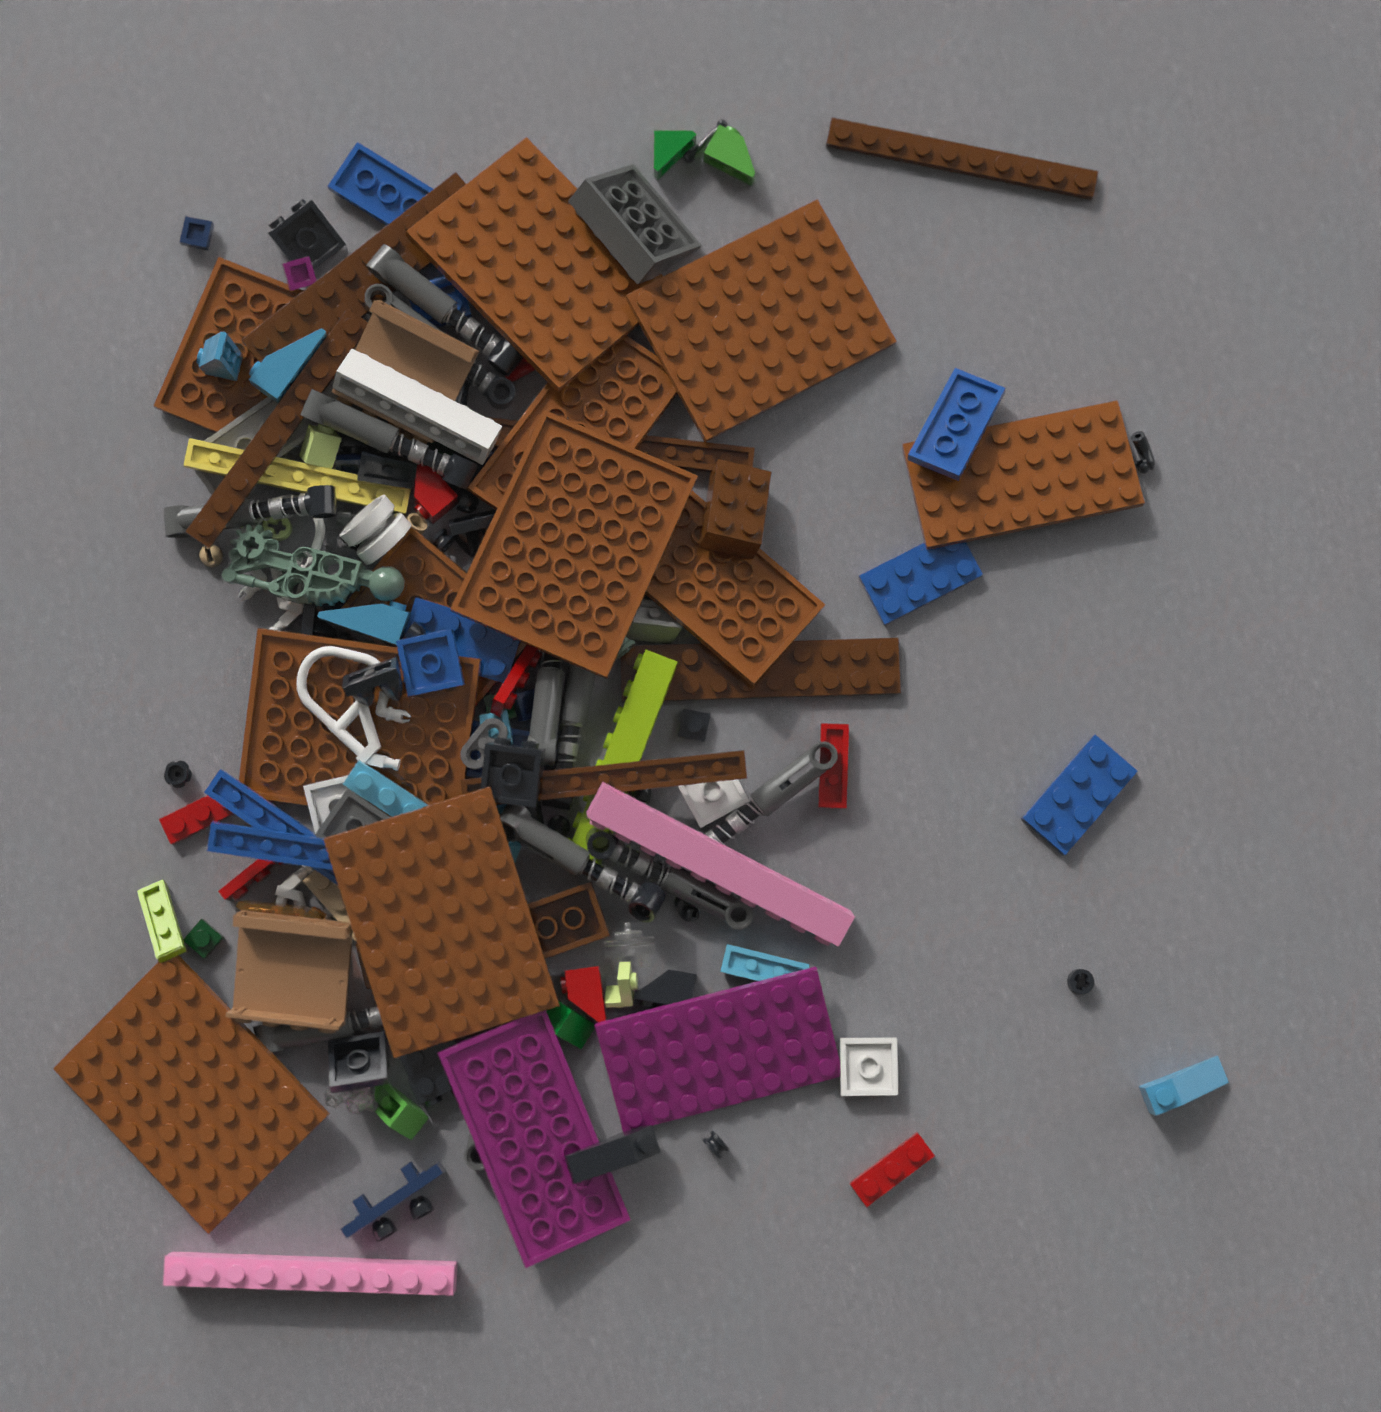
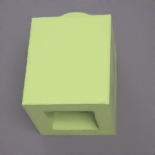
M319 423L318 426L308 424L299 456L305 463L332 469L342 438L334 429Z

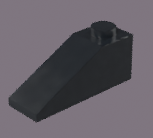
M645 1125L611 1136L564 1156L572 1182L576 1184L635 1164L659 1154L661 1151L652 1125Z

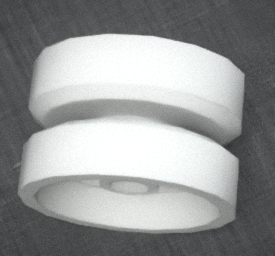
M385 494L379 496L363 508L339 534L349 546L361 543L357 548L356 554L366 565L373 563L389 551L407 533L412 525L402 513L391 516L395 505Z

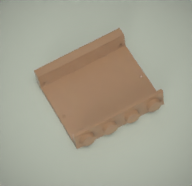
M375 300L369 310L372 312V315L356 347V351L366 354L373 360L389 366L404 376L414 379L435 392H439L445 397L456 401L479 351L381 300ZM333 388L332 392L338 395L337 400L349 406H353L354 403L363 408V413L371 417L378 418L379 416L387 420L388 424L399 428L400 432L405 429L413 433L412 438L416 441H421L424 444L435 442V440Z
M241 910L233 915L232 927H239L233 1008L226 1012V1017L235 1018L237 1023H251L252 1020L263 1021V1025L269 1027L288 1024L295 1030H306L308 1027L319 1028V1032L335 1033L336 1030L345 1025L353 935L350 922Z

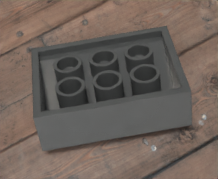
M634 164L586 178L568 201L575 209L577 215L592 229L593 234L602 241L612 257L617 259L627 271L628 276L637 284L655 278L702 246Z

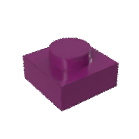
M309 256L281 264L289 291L312 285L317 281Z

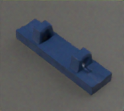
M439 1161L419 1173L412 1162L407 1163L400 1170L408 1183L374 1206L371 1205L364 1194L354 1199L352 1203L359 1212V1215L341 1228L346 1239L443 1174L446 1170L442 1163Z

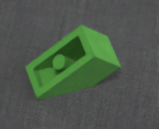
M719 125L704 152V162L752 186L755 181V170L744 137L733 127L727 126L725 128Z
M390 1083L372 1087L363 1099L391 1129L410 1140L415 1137L429 1118L416 1103Z

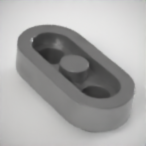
M496 718L485 720L462 747L461 760L468 768L475 770L483 768L485 743L494 742V739L489 737L491 729H498V737L507 738L508 730L501 720ZM478 750L481 753V757L479 760L474 761L471 759V753Z

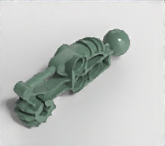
M246 524L245 533L241 530H236L239 539L230 540V543L235 547L229 552L232 562L222 572V577L228 584L237 583L251 588L257 587L270 591L276 597L290 600L297 604L305 603L312 605L314 602L316 606H322L327 603L329 606H335L339 601L344 603L348 595L359 591L361 586L369 587L373 596L381 601H392L401 595L405 583L400 571L391 566H383L373 572L366 570L361 561L309 547H300L293 554L279 551V542L272 539L273 533L270 530L264 531V527L259 524L255 529L250 524ZM256 545L259 546L258 549H252V551L249 550L250 547H255ZM313 557V562L309 567H301L303 559ZM333 564H339L338 572L334 575H328L329 567ZM267 567L287 572L272 582H266L243 574ZM304 583V590L300 594H293L294 586Z

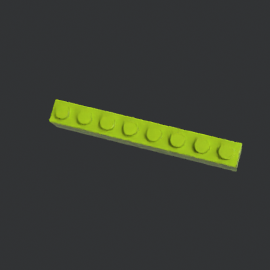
M645 650L644 655L638 654L633 667L634 670H637L634 681L628 680L623 693V696L627 697L624 707L618 706L613 722L617 723L613 734L608 733L603 748L607 749L603 760L598 759L595 766L641 761L677 668V661ZM585 795L582 801L587 802L583 813L578 811L572 827L577 829L573 839L568 837L569 840L586 850V835L591 828L595 827L589 823L591 819L587 817V810L595 795ZM603 836L597 837L593 841V846L603 848L607 845L608 839ZM595 858V862L601 865L603 859Z

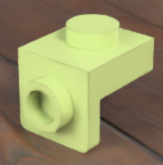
M631 961L619 962L618 985L606 986L604 999L606 1008L633 1006L634 991L638 990L637 973H632Z

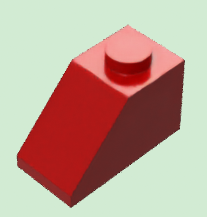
M421 463L417 465L414 493L416 506L414 509L423 520L428 518L434 524L458 504V495L436 471L433 472L431 467H422Z
M600 966L566 970L565 976L560 977L562 993H568V999L596 1021H607Z

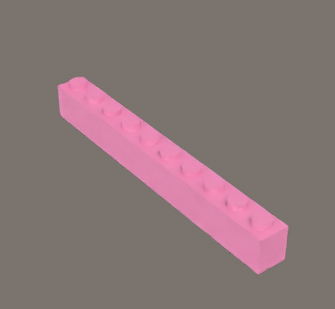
M602 782L587 810V817L591 819L589 823L601 830H605L607 827L615 831V836L626 843H630L632 840L640 844V849L651 856H655L658 853L665 857V862L674 868L680 869L683 866L691 870L690 875L702 882L708 879L716 883L715 887L719 891L727 895L733 892L741 896L740 900L750 907L761 906L766 909L765 913L778 921H780L781 917L790 921L792 928L801 933H805L807 930L815 934L814 938L826 946L832 943L839 947L855 918L851 910L604 782Z
M171 1252L165 1256L163 1286L453 1296L457 1284V1261Z

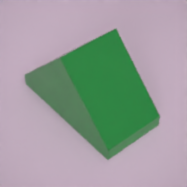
M654 130V177L657 180L663 177L687 151H690L696 145L697 134L693 130Z
M559 1001V1006L546 1010L555 1034L582 1049L594 1031L595 1024L561 1001Z

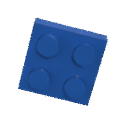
M453 629L396 641L408 696L465 685Z

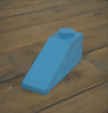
M321 328L266 356L262 362L257 361L249 372L251 385L276 403H279L326 339L327 332Z
M220 332L205 340L204 348L199 349L197 364L206 375L237 381L243 354L227 333Z
M390 601L389 605L374 604L321 611L317 617L396 644V641L402 640L411 612L405 611L406 605Z
M1215 1056L1138 1087L1148 1112L1153 1115H1159L1229 1083L1219 1057Z

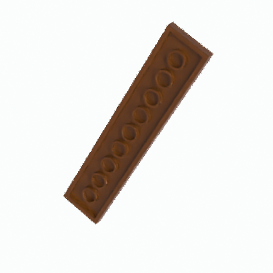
M457 172L453 173L241 340L257 361L262 362L266 356L321 328L327 332L328 336L347 308L361 318L366 316L369 312L365 307V292L371 285L383 284L390 289L392 294L397 291L388 283L386 284L377 279L366 268L368 262L381 246L385 244L396 251L409 266L419 273L432 264L406 237V231L466 185V183ZM375 295L372 297L371 302L373 303L375 300L385 301L386 299L382 295Z
M898 638L793 641L753 687L703 644L637 645L620 657L622 703L626 702L627 699L626 696H623L628 680L634 681L637 670L633 669L639 653L644 655L645 650L678 662L664 701L890 695L901 693Z

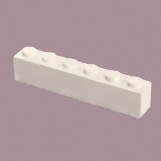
M351 349L336 371L332 388L482 465L497 442L502 428L501 425L490 418L470 410L467 406L461 405L439 392H435L418 381L404 376L393 368L373 360L366 354Z

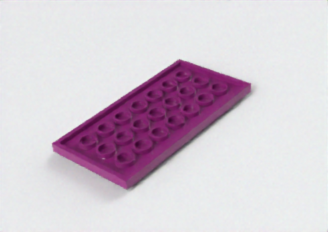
M816 966L595 1023L623 1132L639 1126H653L840 1077L839 1055Z
M546 1010L510 1021L437 1053L525 1268L631 1220L612 1172L576 1184L572 1182L564 1156L595 1144L599 1140Z

